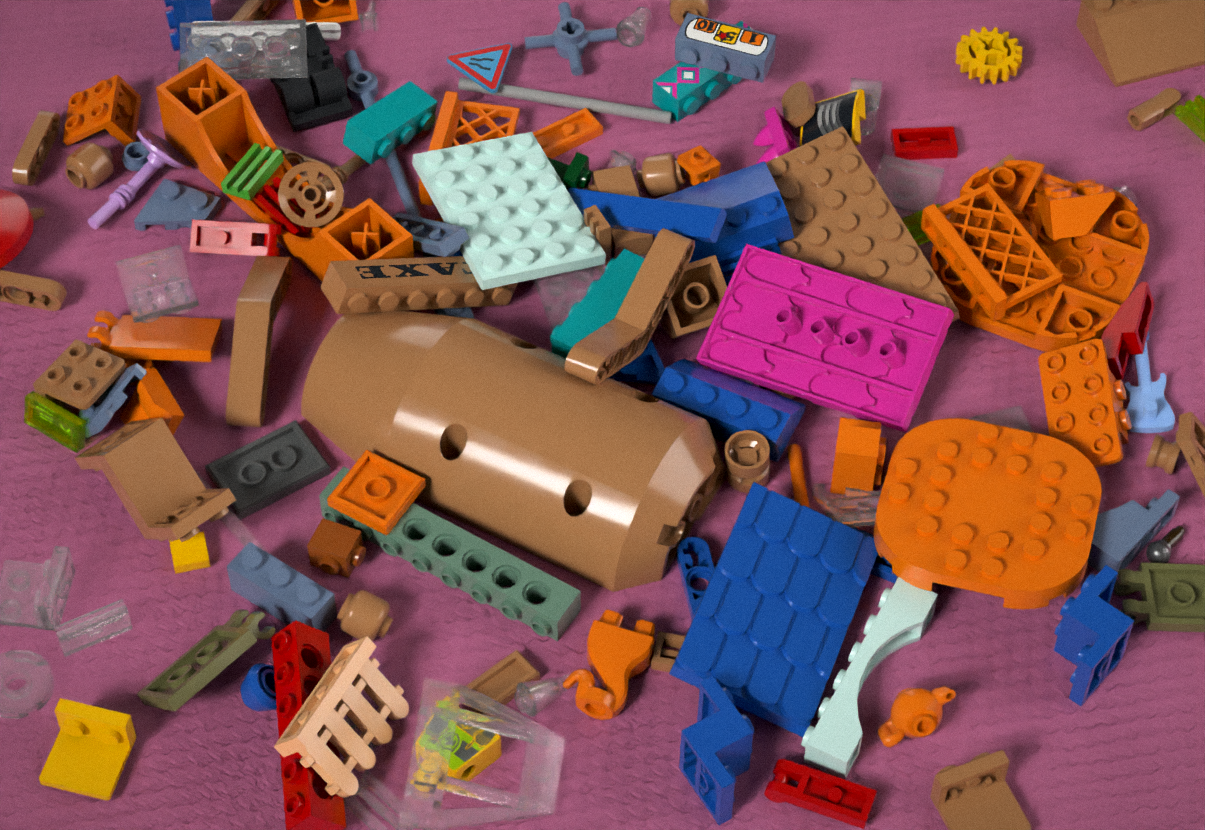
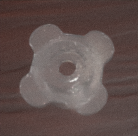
M616 150L609 152L613 157L608 163L609 168L630 165L633 176L637 177V161L631 154L625 151L618 153Z

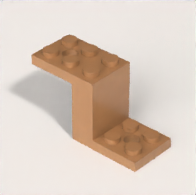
M163 418L131 421L74 458L81 470L94 469L99 471L102 469L145 539L170 540V542L180 539L181 542H184L199 533L200 529L198 526L209 519L210 522H213L229 512L227 506L236 501L229 488L206 489Z

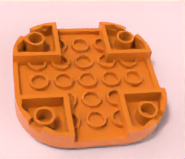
M1008 160L1004 161L1001 167L989 170L986 166L973 174L965 182L960 190V197L989 183L1009 209L1020 211L1026 215V220L1030 223L1033 221L1038 232V246L1063 277L1062 282L1006 309L1005 316L993 322L933 245L930 266L959 310V320L1045 352L1096 338L1100 339L1120 306L1132 293L1145 263L1149 246V231L1147 223L1143 224L1137 214L1138 208L1123 194L1111 189L1115 191V199L1086 235L1053 240L1045 234L1035 199V192L1044 191V186L1051 184H1064V188L1075 187L1076 184L1044 173L1045 164L1038 162ZM985 196L975 201L973 207L990 210L993 205ZM952 212L948 220L964 225L966 214ZM970 216L968 226H973L977 217ZM966 234L965 242L968 245L974 246L971 235ZM986 257L983 259V265L987 269L1001 271V262ZM1007 263L1005 268L1006 273L1024 276L1026 270L1025 265ZM1030 267L1028 277L1040 280L1049 276L1044 269ZM1002 281L1001 288L1008 296L1020 291L1022 286L1021 284Z
M946 418L929 421L907 432L893 450L876 510L874 525L875 547L880 558L885 557L892 565V572L897 577L920 589L931 591L933 583L1002 597L1004 598V608L1036 609L1046 607L1051 599L1061 595L1065 598L1069 596L1079 586L1085 575L1101 501L1102 489L1100 478L1087 457L1073 446L1054 437L969 419Z

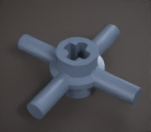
M562 2L558 5L561 21L557 24V29L550 35L524 37L525 49L555 46L561 57L569 59L571 73L578 76L583 73L581 55L584 53L588 43L617 40L616 28L586 31L584 24L580 20L572 18L570 4Z

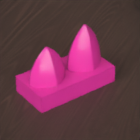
M775 106L764 112L767 124L762 127L753 142L756 146L771 145L761 155L756 164L763 161L768 162L798 148L790 124Z

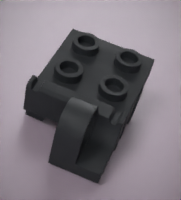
M317 23L288 30V46L291 57L269 62L268 75L271 83L276 88L293 132L352 116L353 108L347 96L344 77L340 68L335 67L333 56L330 54V48L328 45L326 46Z

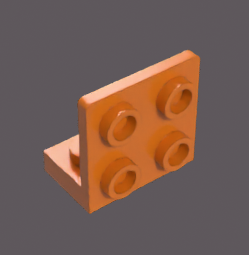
M118 74L107 80H102L82 92H76L70 97L68 102L63 143L69 146L103 129H106L111 136L115 137L125 147L135 142L142 96Z

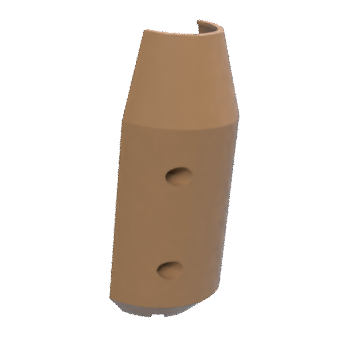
M410 311L344 314L333 325L322 341L308 371L303 389L301 415L355 462L358 461L367 449L425 478L426 486L415 499L416 501L612 592L662 580L677 557L679 543L690 536L696 520L699 521L726 480V470L710 424L706 419L612 378L606 379L599 385H594L564 371L566 358L474 318Z

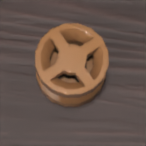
M1156 434L1145 466L1149 468L1157 466L1163 468L1165 473L1172 475L1181 452L1177 441L1169 442L1165 440L1164 436Z

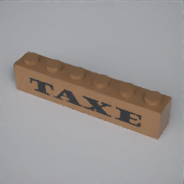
M450 256L330 261L320 288L337 314L508 305L518 283L481 290L464 257Z

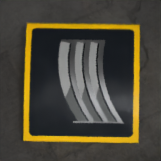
M858 89L815 102L814 115L800 129V146L842 126L855 146L860 145V121L866 120L864 90Z

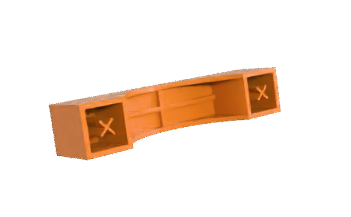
M203 58L156 87L165 140L221 191H223L221 182L254 143L260 144L262 150L265 146L270 147L272 153L276 149L279 150L260 121L247 91L210 58ZM284 156V161L262 187L266 184L272 185V180L276 176L282 180L283 176L292 168V165ZM296 175L288 187L293 188L295 183L302 178L301 175ZM307 181L302 183L298 190L302 191L309 183ZM261 187V189L258 191L259 194H260L261 192H263L262 187ZM226 194L257 223L277 224L254 202L253 198L249 201ZM271 198L267 199V201L274 208H276L288 221H290L297 229L300 227V225L292 222L284 214L281 207L277 203H275ZM321 198L320 202L314 205V209L322 206L325 199ZM370 198L355 208L342 206L333 220L325 225L313 227L302 237L293 235L281 228V235L277 236V241L322 282L330 261L414 258L413 235ZM288 200V203L304 217V214ZM330 201L327 208L318 213L319 217L326 215L332 209L334 202Z

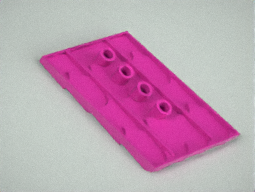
M746 244L696 359L701 365L708 366L713 370L752 381L756 385L810 400L814 404L848 413L865 421L879 422L882 426L907 433L912 421L911 418L914 416L924 391V386L927 384L954 313L950 308Z

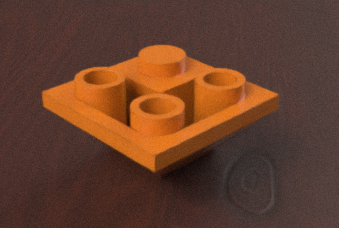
M1095 179L1076 181L1075 187L1064 188V184L1044 186V191L1035 192V199L1045 234L1053 240L1086 235L1115 199V191L1105 187L1102 183H1096Z

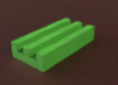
M254 143L221 182L223 193L251 201L284 161L282 151L276 149L272 153L270 147L265 146L262 150L260 144Z

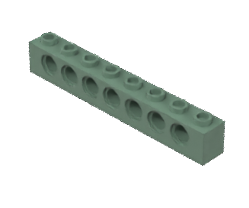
M344 466L319 495L321 513L325 519L360 530L363 541H371L380 546L390 556L401 557L410 562L418 571L431 573L440 578L448 587L459 588L470 594L478 603L489 604L500 610L508 619L519 620L530 626L540 636H549L559 641L581 611L580 590L414 503L411 504L387 536L329 507L327 498L350 471V469ZM508 585V586H512V587L503 588L502 586ZM539 601V602H542V603H540V604H533L532 602Z

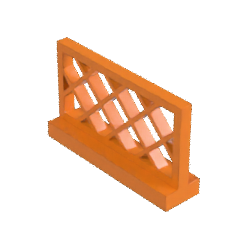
M446 91L428 151L458 146L460 144L456 138L466 133L473 139L466 144L515 135L520 108L458 100V92ZM464 112L478 114L479 118L467 123L462 116ZM498 117L511 118L509 122L500 127L493 121ZM487 124L492 131L479 136L474 129ZM420 179V204L433 206L434 203Z
M989 183L937 208L935 204L923 208L921 229L993 322L1004 317L1006 309L1062 282V274ZM986 196L993 205L992 211L975 208L973 204L975 201ZM952 212L966 214L964 225L950 222L946 215ZM970 216L989 219L987 229L968 226ZM993 220L1008 223L1011 227L1010 234L991 230ZM965 235L984 237L982 248L968 245L964 240ZM988 239L1008 242L1006 251L1000 252L986 249ZM1011 244L1026 246L1030 251L1029 257L1010 254ZM984 257L1003 261L1001 271L987 269L983 265ZM1007 262L1025 265L1024 276L1006 273ZM1030 267L1044 269L1049 276L1040 280L1030 278L1028 274ZM1002 281L1021 284V290L1008 296L1001 288Z

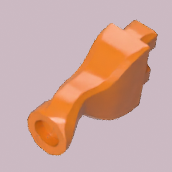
M608 609L605 610L599 621L593 620L587 638V661L605 690L595 687L594 675L587 669L573 671L563 682V687L566 689L579 682L575 702L576 706L583 713L595 719L611 720L624 709L627 702L629 681L644 671L652 661L655 640L654 623L641 619L637 620L633 631L621 628L623 616L618 612Z

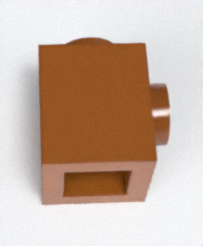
M324 518L320 521L307 545L311 566L320 568L329 575L338 574L346 578L350 577L355 566L359 567L362 564L366 553V547L363 546L360 530Z

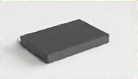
M296 420L205 465L206 473L217 489L229 488L236 501L229 506L239 520L331 474L330 466Z

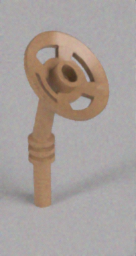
M356 154L342 166H335L332 169L317 162H304L292 167L283 176L279 185L278 199L282 211L292 222L300 226L319 227L329 223L341 210L344 200L342 185L348 181V176L363 166L366 161ZM307 171V176L300 178L293 188L288 187L296 175ZM319 172L325 174L322 181L317 180ZM309 181V185L305 186L302 191L298 190L302 183ZM296 198L298 205L306 210L304 218L298 216L291 209L287 199ZM321 198L325 199L322 206L314 209V205L319 203ZM330 201L334 202L332 209L326 215L316 219V214L324 211Z

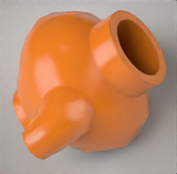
M947 686L935 688L931 691L922 688H906L900 691L892 705L891 718L878 729L877 734L883 745L891 748L899 743L904 736L917 739L931 735L942 721V706L955 698V691Z

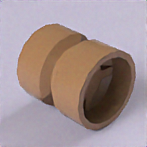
M743 430L736 432L730 436L725 444L724 455L727 482L732 488L744 493L749 492L753 482L765 487L770 478V447L768 441L762 434L756 431Z

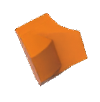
M144 368L147 373L142 380L138 381L134 393L120 418L125 425L131 421L163 418L172 435H174L185 415L157 369Z

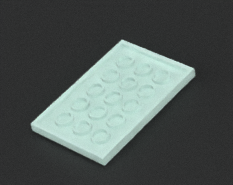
M532 132L413 154L412 165L444 223L464 227L469 236V239L460 245L461 248L459 250L481 290L605 264L606 253L596 240L595 235L590 232V227L585 225L583 215Z

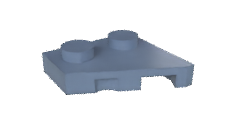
M138 363L126 368L90 408L80 410L77 418L83 422V440L103 430L113 414L128 398L123 393L128 384L138 379L142 380L147 371Z

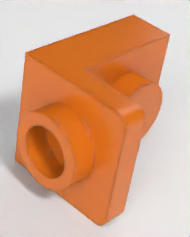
M701 145L678 155L677 163L687 171L686 178L693 186L718 178L721 163Z

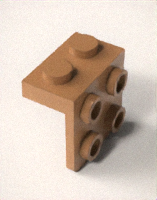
M75 339L32 385L37 396L60 409L67 403L81 410H86L126 369V364L122 358Z
M1003 749L992 754L989 752L981 753L970 762L960 766H946L935 775L930 798L948 830L1031 829L1028 819L1005 781L1010 761Z

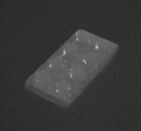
M306 19L180 23V72L208 57L234 80L308 77Z

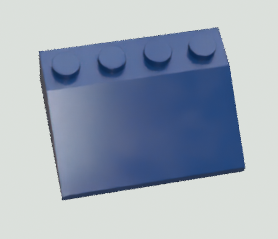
M765 161L657 198L658 200L717 207L727 212L716 243L695 241V249L689 263L713 255L719 257L745 248L746 244L754 245L776 237L777 243L794 238L785 204Z

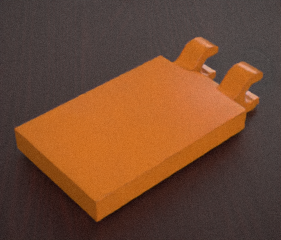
M101 310L96 313L94 321L104 322L108 327L92 326L87 333V337L98 338L101 343H91V346L122 359L211 362L222 333V319L122 315V318L118 319L111 312Z

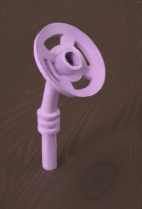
M139 128L136 132L144 147L150 152L147 156L148 162L126 185L121 184L110 194L109 201L88 219V224L93 229H97L118 209L123 210L126 205L134 200L135 193L158 168H163L165 164H168L172 167L189 170L192 164L167 141L150 131Z

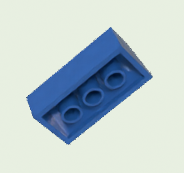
M684 358L666 367L651 393L655 398L706 419L710 424L714 438L720 441L727 442L730 436L743 430L756 431L762 434L770 447V460L777 463L806 410L805 404Z

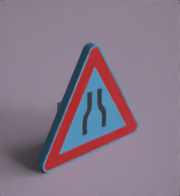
M505 43L451 54L447 56V63L488 92L496 93L512 52V44Z

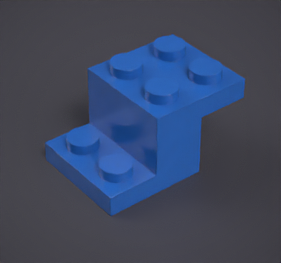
M1107 565L1097 575L1092 573L1087 577L1081 587V593L1076 599L1071 596L1064 603L1060 610V615L1063 618L1054 632L1057 635L1054 651L1078 666L1069 681L1073 684L1069 699L1080 707L1122 660L1134 623L1133 619L1109 604L1118 572Z
M711 676L700 682L698 722L681 731L679 769L717 824L721 825L732 819L733 802L735 801L734 789L737 783L736 777L750 768L751 753L753 752L752 740L755 731L750 719L745 714L741 715L735 708L730 691L725 686L720 687L715 678Z

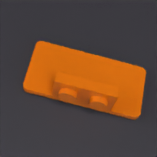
M1096 338L1042 353L1038 358L1049 436L1064 441L1079 450L1088 458L1094 468L1121 461L1123 458L1122 445L1129 443L1127 430H1131L1132 426L1127 410L1123 409L1122 400L1127 398L1126 390L1122 380H1117L1109 370L1104 342Z

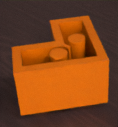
M840 417L830 493L865 498L872 497L873 485L881 484L886 451V437H880L881 423Z

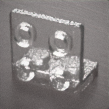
M180 245L116 261L124 296L134 323L153 322L160 316L171 313L183 314L190 311L193 307L199 306L198 298L189 279Z
M55 546L51 559H47L45 564L13 560L4 561L0 573V625L53 631L59 630L75 575V567L69 547Z

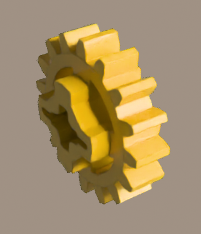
M982 27L981 32L978 33L971 29L969 36L963 34L961 41L957 42L955 63L960 65L961 73L969 72L968 78L970 80L979 77L982 84L986 79H990L992 84H996L997 79L1001 78L1007 82L1009 75L1016 76L1018 68H1021L1023 48L1022 46H1017V38H1008V31L999 34L996 27H994L992 32H988L986 27Z

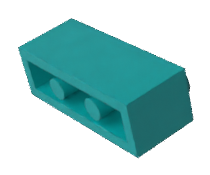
M409 81L349 119L342 144L371 165L380 158L389 156L401 144L410 142L421 131L430 129L436 120L435 111L438 101Z

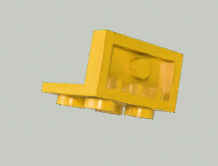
M60 698L54 710L60 731L39 776L40 784L108 801L113 795L137 738L131 715Z

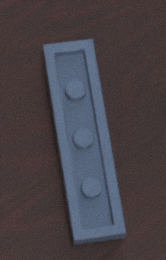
M399 212L392 217L413 235V248L417 251L448 257L458 252L461 248L460 245L469 239L464 227Z

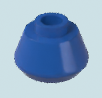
M264 663L253 665L241 684L242 700L247 707L254 711L263 712L276 710L277 708L274 666Z

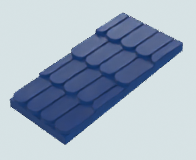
M753 482L669 674L697 688L700 687L701 681L713 676L720 687L725 686L730 691L735 706L804 737L815 715L846 632L878 553L874 538L864 536L862 532L836 520L833 521L830 517L804 505L801 506L800 503L772 490L769 491L768 488Z

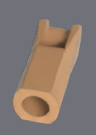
M1166 88L1153 98L1134 107L1129 111L1127 117L1129 124L1135 130L1141 131L1161 118L1173 114L1181 98L1180 92L1174 88Z

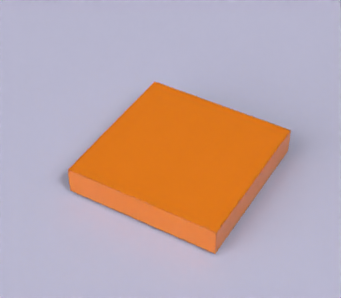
M366 449L329 495L327 503L329 507L387 536L425 488L426 481L425 478Z

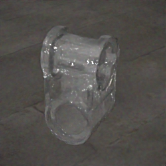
M851 77L850 92L858 89L864 90L866 120L860 121L861 135H868L876 127L882 81Z

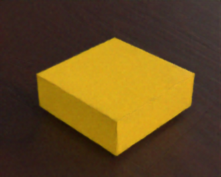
M204 531L197 533L184 542H181L180 539L172 542L169 540L175 574L211 567Z

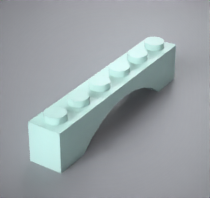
M898 577L892 589L885 588L878 607L881 608L878 615H870L864 628L863 634L866 636L863 642L856 641L848 658V661L851 663L847 671L841 669L834 681L833 689L836 691L831 699L828 697L824 698L817 717L820 719L816 727L810 725L805 732L801 746L806 747L804 763L842 779L846 778L860 752L863 732L858 718L857 698L863 683L873 669L888 655L903 646L921 639L934 615L938 597L937 593L915 587Z

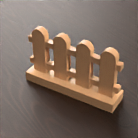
M368 636L343 646L274 745V748L283 757L298 752L302 756L299 762L305 768L311 766L327 783L325 790L330 796L337 794L342 798H346L358 791V780L352 774V769L355 768L358 771L371 769L375 765L376 758L374 752L368 746L370 742L380 746L392 739V729L385 719L388 716L391 720H399L406 717L409 712L408 703L402 697L404 690L399 684L393 686L377 669L380 663L375 658L369 660L377 646ZM362 690L379 706L377 711L361 694ZM345 715L362 731L360 736L343 719ZM328 740L345 757L343 762L326 745Z

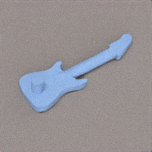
M1149 331L1143 354H1135L1138 386H1132L1130 382L1125 383L1126 394L1130 400L1126 409L1132 426L1129 431L1136 433L1167 432L1172 430L1175 424V415L1164 396L1166 388L1165 373L1160 374L1158 381L1152 382L1147 349Z

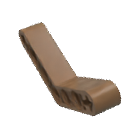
M662 228L647 253L615 318L577 342L571 348L565 361L564 371L594 385H599L639 357L651 339L693 255L695 241Z
M258 255L237 298L226 404L227 425L263 427L273 325L291 283L292 260L290 257Z

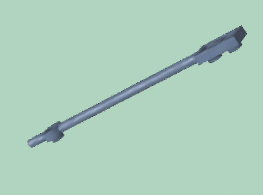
M349 50L344 54L351 72L347 79L348 94L352 99L363 102L366 109L376 103L374 97H376L379 91L378 79L372 72L363 71L356 52ZM394 149L385 160L406 213L422 218ZM422 252L424 258L438 257V255ZM470 307L433 309L437 315L474 318Z

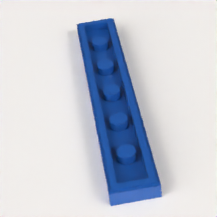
M569 188L568 190L583 217L584 209L596 205L613 229L657 235L662 228H665L695 241L716 243L727 216V212L717 207Z

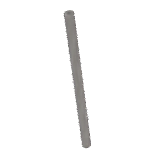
M460 77L458 89L580 110L587 108L592 112L671 124L672 112L505 84H500L496 93H490L473 80Z

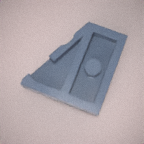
M164 178L135 218V229L145 231L146 225H165V230H175L183 227L191 229L192 219L213 220L222 207L221 198Z

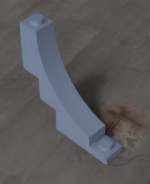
M1168 489L1159 499L1156 497L1151 499L1146 508L1131 500L1117 508L1099 513L1087 564L1099 572L1105 565L1116 572L1120 569H1125L1174 517L1180 496Z

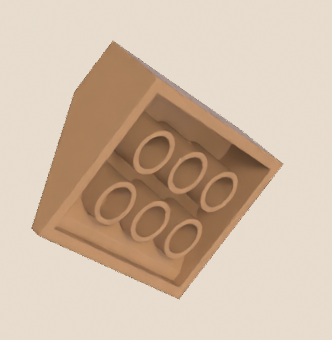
M1081 0L1076 26L1115 87L1205 65V0Z

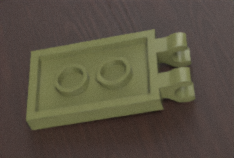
M1141 562L1138 571L1130 569H1120L1117 571L1118 580H1116L1114 585L1115 595L1125 596L1141 591L1142 601L1125 599L1122 601L1123 610H1119L1134 620L1133 625L1146 621L1147 630L1205 633V565Z
M236 610L231 615L229 621L212 629L140 690L137 695L146 706L175 712L256 643V638L265 640L272 637L276 631L275 628L266 626L262 631H259L258 622L265 617L264 612L255 611L248 616V610ZM247 617L246 621L242 624V620Z

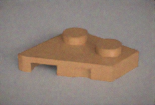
M1191 411L1179 415V429L1176 431V441L1205 497V426Z

